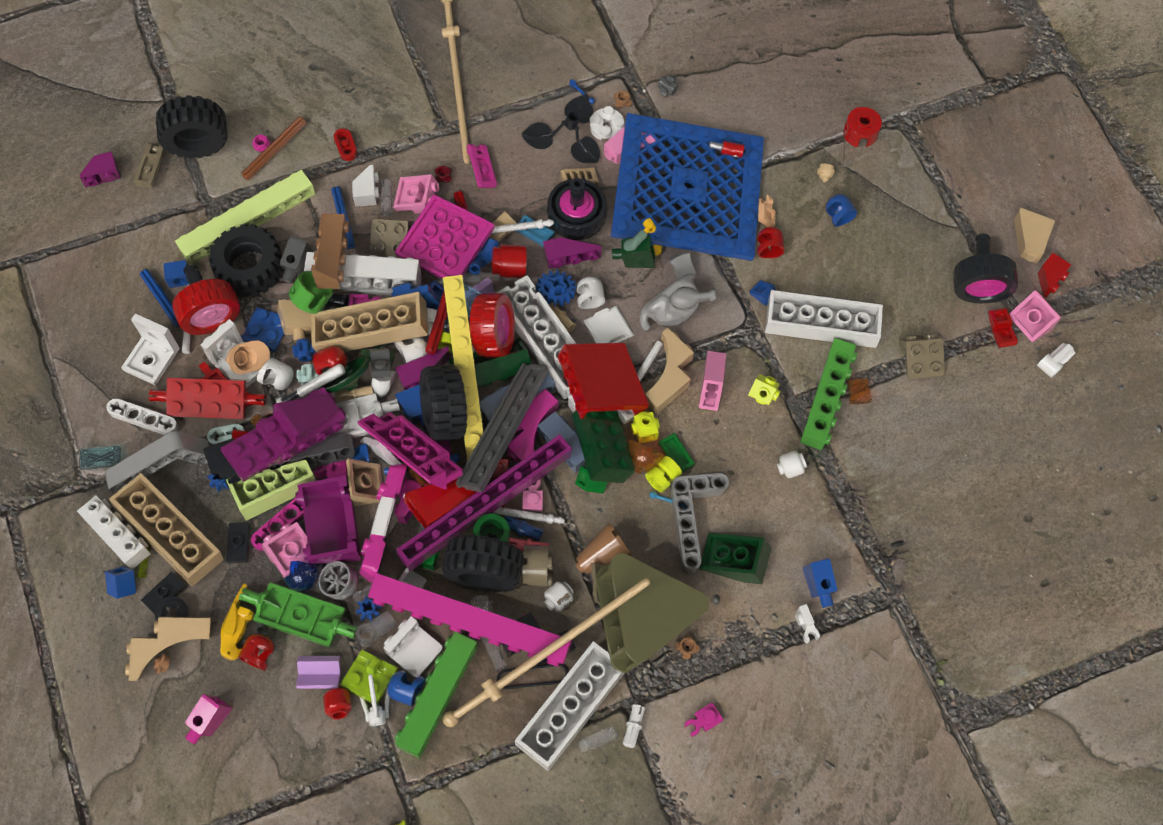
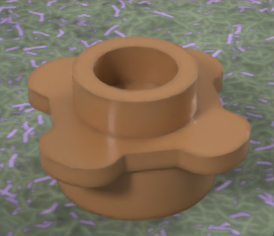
M622 90L614 94V99H616L615 106L617 108L630 107L632 105L629 92Z
M686 635L681 642L675 644L676 650L681 652L682 658L685 660L690 659L693 653H698L700 650L699 645L695 643L690 635Z
M161 652L160 656H156L153 668H156L155 672L157 674L167 671L170 656H166L164 652Z

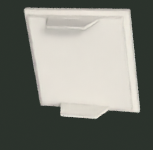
M617 306L610 309L605 308L596 312L593 317L584 320L596 343H619L634 336Z

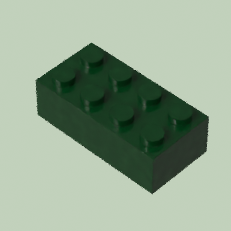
M576 410L572 417L590 480L624 483L635 472V468L618 412H588L583 419H580L579 413Z

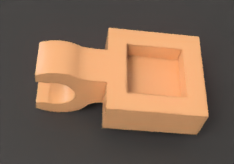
M769 195L766 196V201L759 198L758 221L767 227H774L775 210L772 209L773 198Z

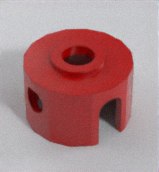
M868 107L853 109L849 113L844 126L843 135L845 140L854 147H858L860 139L863 138L868 139L866 147L874 144L882 125L880 115Z

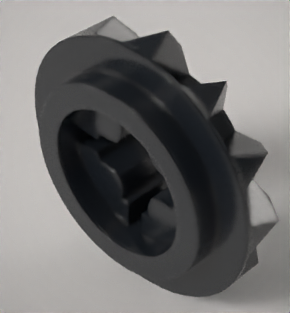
M177 596L163 598L155 608L156 621H158L160 616H167L168 610L165 606L171 609L179 606L176 611L177 617H188L189 608L186 602Z

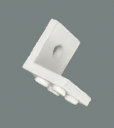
M134 314L131 320L140 333L141 339L121 368L123 371L156 386L180 348L168 328L138 314ZM147 358H153V362L151 364H144V361Z
M229 319L226 323L221 324L211 336L206 337L201 347L214 368H218L228 380H246L247 388L257 379L260 370L246 374H237L230 369L228 362L225 361L232 347L245 343L235 324Z

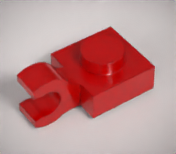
M205 361L198 365L205 375L202 379L227 380L218 368L212 371Z

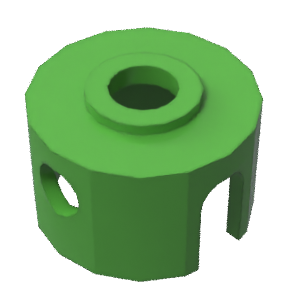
M312 271L302 272L289 290V297L295 306L302 311L312 314L321 312L333 295V289L317 288Z

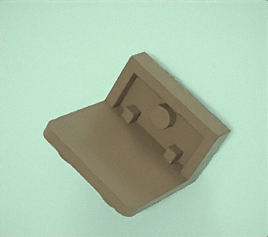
M924 334L923 338L910 335L905 336V339L899 340L900 347L906 351L908 378L915 379L944 375L943 338L936 337L935 334Z

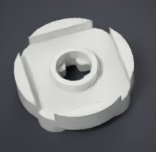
M610 106L597 110L590 117V131L594 137L600 140L602 138L609 140L624 127L623 116ZM605 122L610 123V126H608V125L603 126V125H604Z

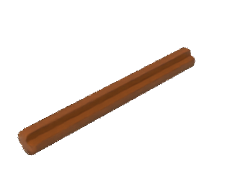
M301 116L297 117L242 171L243 178L250 180L306 125V120Z

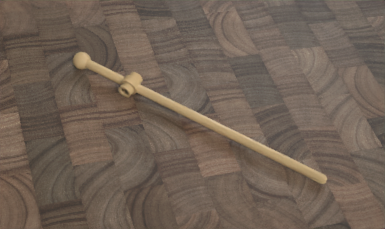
M441 0L445 6L447 23L446 28H442V35L444 39H449L463 160L465 164H469L470 156L467 154L468 137L455 41L456 36H460L459 26L453 25L451 9L453 0Z
M647 578L643 579L497 682H494L492 677L481 684L484 691L457 710L445 712L442 717L443 723L447 727H454L457 725L460 717L490 697L492 702H495L503 696L500 689L649 586L650 580Z

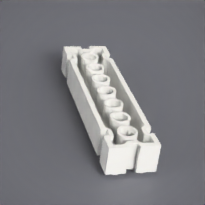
M527 275L516 281L514 288L510 289L507 286L496 293H503L509 297L514 311L515 331L539 365L547 366L548 374L555 382V388L564 400L568 398V406L574 413L576 411L575 402L570 394L567 380L564 378L562 366L558 361V354L564 344L576 343L540 292L535 294V285Z

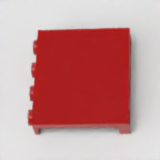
M625 343L564 344L558 354V361L562 366L564 378L569 385V391L573 396L575 408L579 413L580 419H583L588 412L632 410L636 416L638 413L646 410L649 404Z

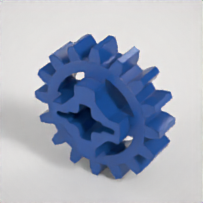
M558 270L554 274L549 271L548 275L543 273L542 278H538V283H536L537 293L540 292L548 305L553 303V306L556 307L557 303L561 306L564 305V302L569 304L570 299H574L576 293L575 280L571 281V275L566 277V272L559 274Z

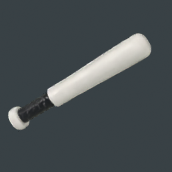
M337 364L297 388L296 391L285 398H278L276 402L292 401L309 394L313 390L345 374L344 366Z

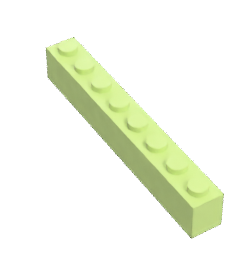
M302 170L292 173L286 179L276 182L270 188L260 191L252 198L244 200L243 203L236 207L230 208L227 212L214 217L204 225L196 227L195 230L188 234L180 236L179 239L175 240V243L188 264H194L211 254L210 248L212 245H215V239L217 237L220 238L221 233L225 230L229 231L231 227L235 226L237 228L243 224L250 226V224L257 225V227L314 196L313 185Z

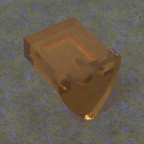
M867 379L848 380L849 404L861 405L872 402Z

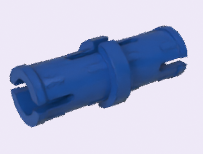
M508 515L505 517L510 530L517 532L519 536L525 535L540 541L543 529L529 525L525 520L522 522Z

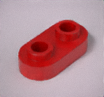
M344 128L335 131L333 137L341 159L345 161L355 159L357 149L350 131Z

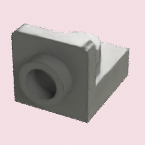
M389 349L370 350L371 377H391Z

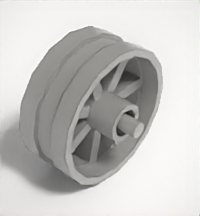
M334 561L322 569L318 581L319 588L324 595L336 600H344L355 591L358 576L353 567L340 561ZM345 569H347L348 573L343 575ZM336 588V594L332 595L331 592Z

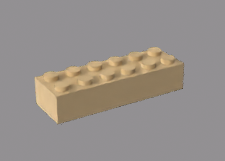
M419 292L311 314L312 348L318 352L329 346H338L346 352L427 336L426 301Z
M142 473L109 498L114 509L192 587L224 560L221 552Z

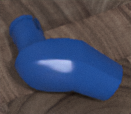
M487 239L469 266L470 273L479 274L481 268L492 261V248L498 247V240Z

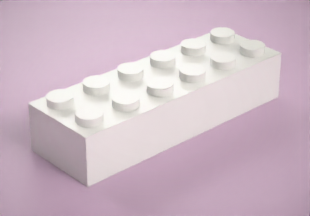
M307 252L304 271H311L312 265H315V260L313 259L314 252ZM346 255V264L342 265L344 281L340 283V289H333V291L391 295L393 288L401 284L410 283L414 288H417L422 282L419 260L414 258L401 259L392 256Z
M771 290L767 305L765 333L833 342L834 338L858 346L876 348L881 338L883 305Z
M593 641L515 739V745L548 772L624 675V673L618 672L613 668L609 653Z

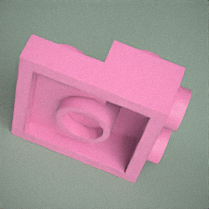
M432 174L400 177L393 208L396 211L412 210L415 214H421L432 196L439 192V183Z
M297 522L293 525L288 523L280 529L282 532L277 535L271 534L263 540L264 543H262L263 550L284 578L309 563L308 560H304L303 548H306L307 536Z

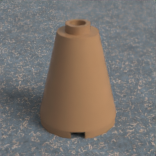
M608 523L576 557L578 562L575 565L581 573L590 574L592 563L597 562L607 566L617 554L633 555L611 523Z

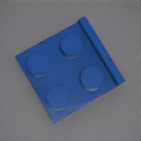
M256 307L244 334L241 335L243 342L261 341L268 347L269 351L276 353L284 336L279 315Z

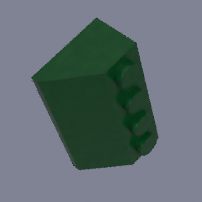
M520 338L514 340L511 351L503 357H482L476 351L473 352L477 386H488L497 380H508L511 376L517 374L522 363L526 365L531 364L528 350ZM454 358L448 359L449 363L454 365Z

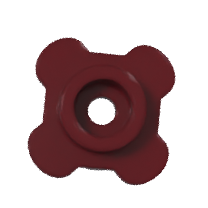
M439 166L435 168V180L438 183H449L452 181L450 177L452 169L450 167Z

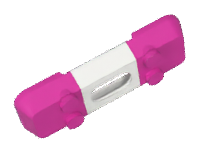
M405 464L390 465L385 483L381 482L376 496L379 504L369 539L365 538L360 555L364 557L359 574L372 583L378 572L385 547L383 540L386 536L397 494L401 490L407 468Z

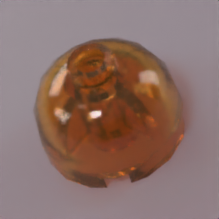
M629 439L627 443L635 472L641 474L642 471L648 472L654 467H658L664 457V454Z

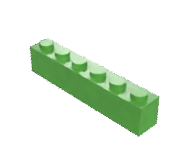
M456 631L453 636L447 638L444 645L446 649L443 655L439 654L437 657L434 672L428 674L425 680L427 685L424 691L418 693L415 699L417 704L414 710L408 712L405 718L406 725L395 736V741H397L395 743L396 747L418 759L421 758L478 648L476 641Z

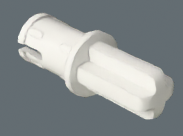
M636 704L632 705L629 722H626L627 729L623 740V745L626 747H635L639 730L642 729L641 722L645 707Z

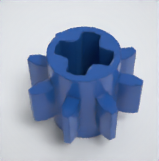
M299 339L296 345L292 346L294 358H298L301 362L312 360V355L316 353L309 339Z
M211 473V475H207L211 481L209 483L211 488L216 486L218 492L221 489H229L226 479L219 481V474L212 475Z
M365 596V600L357 602L360 609L355 611L358 615L362 614V621L369 619L372 623L373 618L376 616L380 617L378 610L382 606L372 603L373 599L370 600ZM371 607H372V609H373L372 611H370V610H367V612L365 611V608H371Z

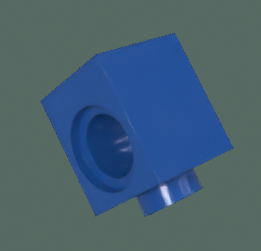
M186 260L163 263L164 277L169 288L188 285L186 275L183 272L185 266L188 265Z

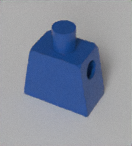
M417 385L395 394L398 404L408 420L413 425L421 423L425 430L420 405V386Z
M830 558L813 562L803 567L811 597H819L822 608L833 606L831 594L837 591V585Z

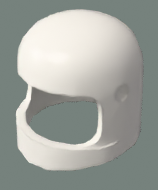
M585 277L578 282L577 292L581 295L577 300L579 308H598L605 303L603 285L598 278Z
M423 337L412 338L413 343L410 345H404L402 341L394 342L405 364L429 354L425 351L427 342Z
M270 358L259 371L257 381L264 385H274V388L277 390H285L293 381L294 371L291 366ZM268 369H272L269 376L264 380L265 372Z

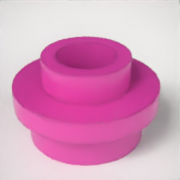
M265 135L255 136L252 142L253 148L258 152H263L270 145L269 138Z

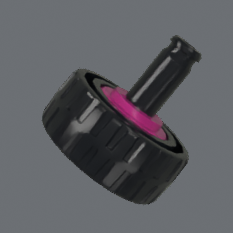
M580 178L568 179L559 183L550 192L547 201V217L554 221L551 227L558 235L571 240H584L594 236L602 229L607 214V202L603 191L596 184Z
M985 233L979 234L975 238L976 255L963 259L954 268L953 283L955 294L958 298L970 303L986 304L1002 301L1012 296L1018 288L1016 263L1007 256L991 254L990 236Z

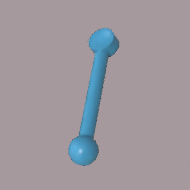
M655 491L649 494L652 499L658 498L672 503V499L658 495ZM679 504L682 509H687L685 504Z

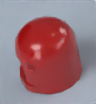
M766 227L759 232L757 240L760 243L757 249L758 257L777 258L784 254V238L780 229Z
M329 346L314 353L313 364L316 373L319 376L323 373V368L329 367L330 369L337 364H342L346 368L347 356L343 349L338 346Z
M252 634L247 638L238 658L253 667L265 671L268 666L265 662L268 656L273 654L275 645L265 635ZM263 649L264 651L258 656L259 650Z

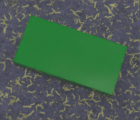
M675 433L658 441V445L665 456L673 459L682 470V473L695 466L694 461Z

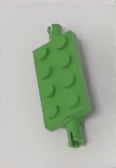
M269 582L264 592L257 593L243 588L241 591L244 594L240 593L239 600L254 604L257 607L253 618L254 622L328 648L331 647L337 633L354 639L356 637L354 633L357 634L358 632L357 626L342 622L346 611L345 608Z

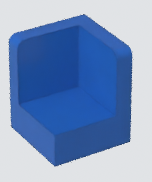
M121 566L105 571L108 595L119 599L136 593L134 570Z

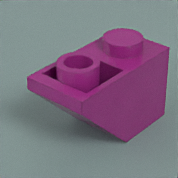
M112 151L93 156L79 175L85 188L121 178L117 161Z

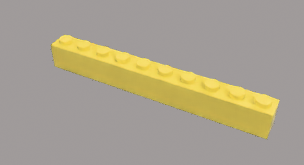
M462 275L443 277L454 365L460 370L466 395L467 428L464 440L468 461L483 434L463 277Z

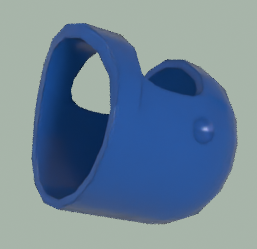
M844 194L834 195L826 203V211L832 217L834 227L849 223L857 215V210L853 203Z
M398 671L392 675L388 683V695L395 701L413 707L426 678L418 675L412 683L407 680V672Z

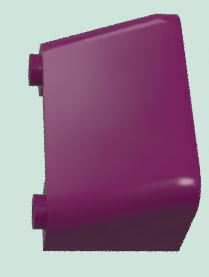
M346 475L298 484V492H295L297 504L301 503L307 535L306 548H303L304 560H308L310 564L362 560L355 510L350 498L349 482Z

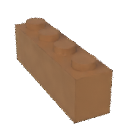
M322 213L319 225V237L321 238H317V252H314L313 256L315 265L311 267L317 288L340 289V283L344 281L342 265L346 264L344 249L348 247L346 233H349V221H346L344 214Z

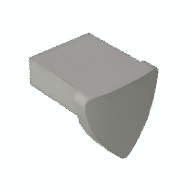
M679 253L670 257L669 260L677 279L685 274H696L690 253Z

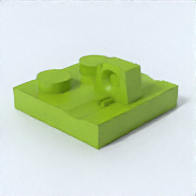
M361 650L340 686L372 703L368 678L369 674H372L378 705L388 688L392 675L398 671V668Z

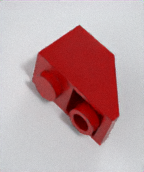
M1054 253L1050 255L1037 273L1045 298L1050 293L1055 294L1060 287L1058 282L1060 280L1064 282L1070 274L1068 269L1071 264Z

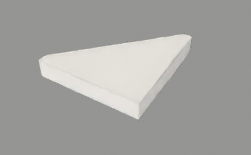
M369 437L361 439L360 442L362 444H367L368 449L389 465L402 464L378 440Z

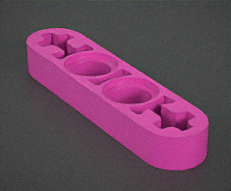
M296 498L252 535L251 543L255 549L263 551L262 544L258 543L257 539L259 537L265 539L268 536L265 531L268 530L270 535H277L282 532L281 530L278 532L271 531L273 524L280 523L282 527L288 523L293 525L304 517L303 508L300 512L296 506ZM290 510L297 511V515L293 519L286 517L287 512Z

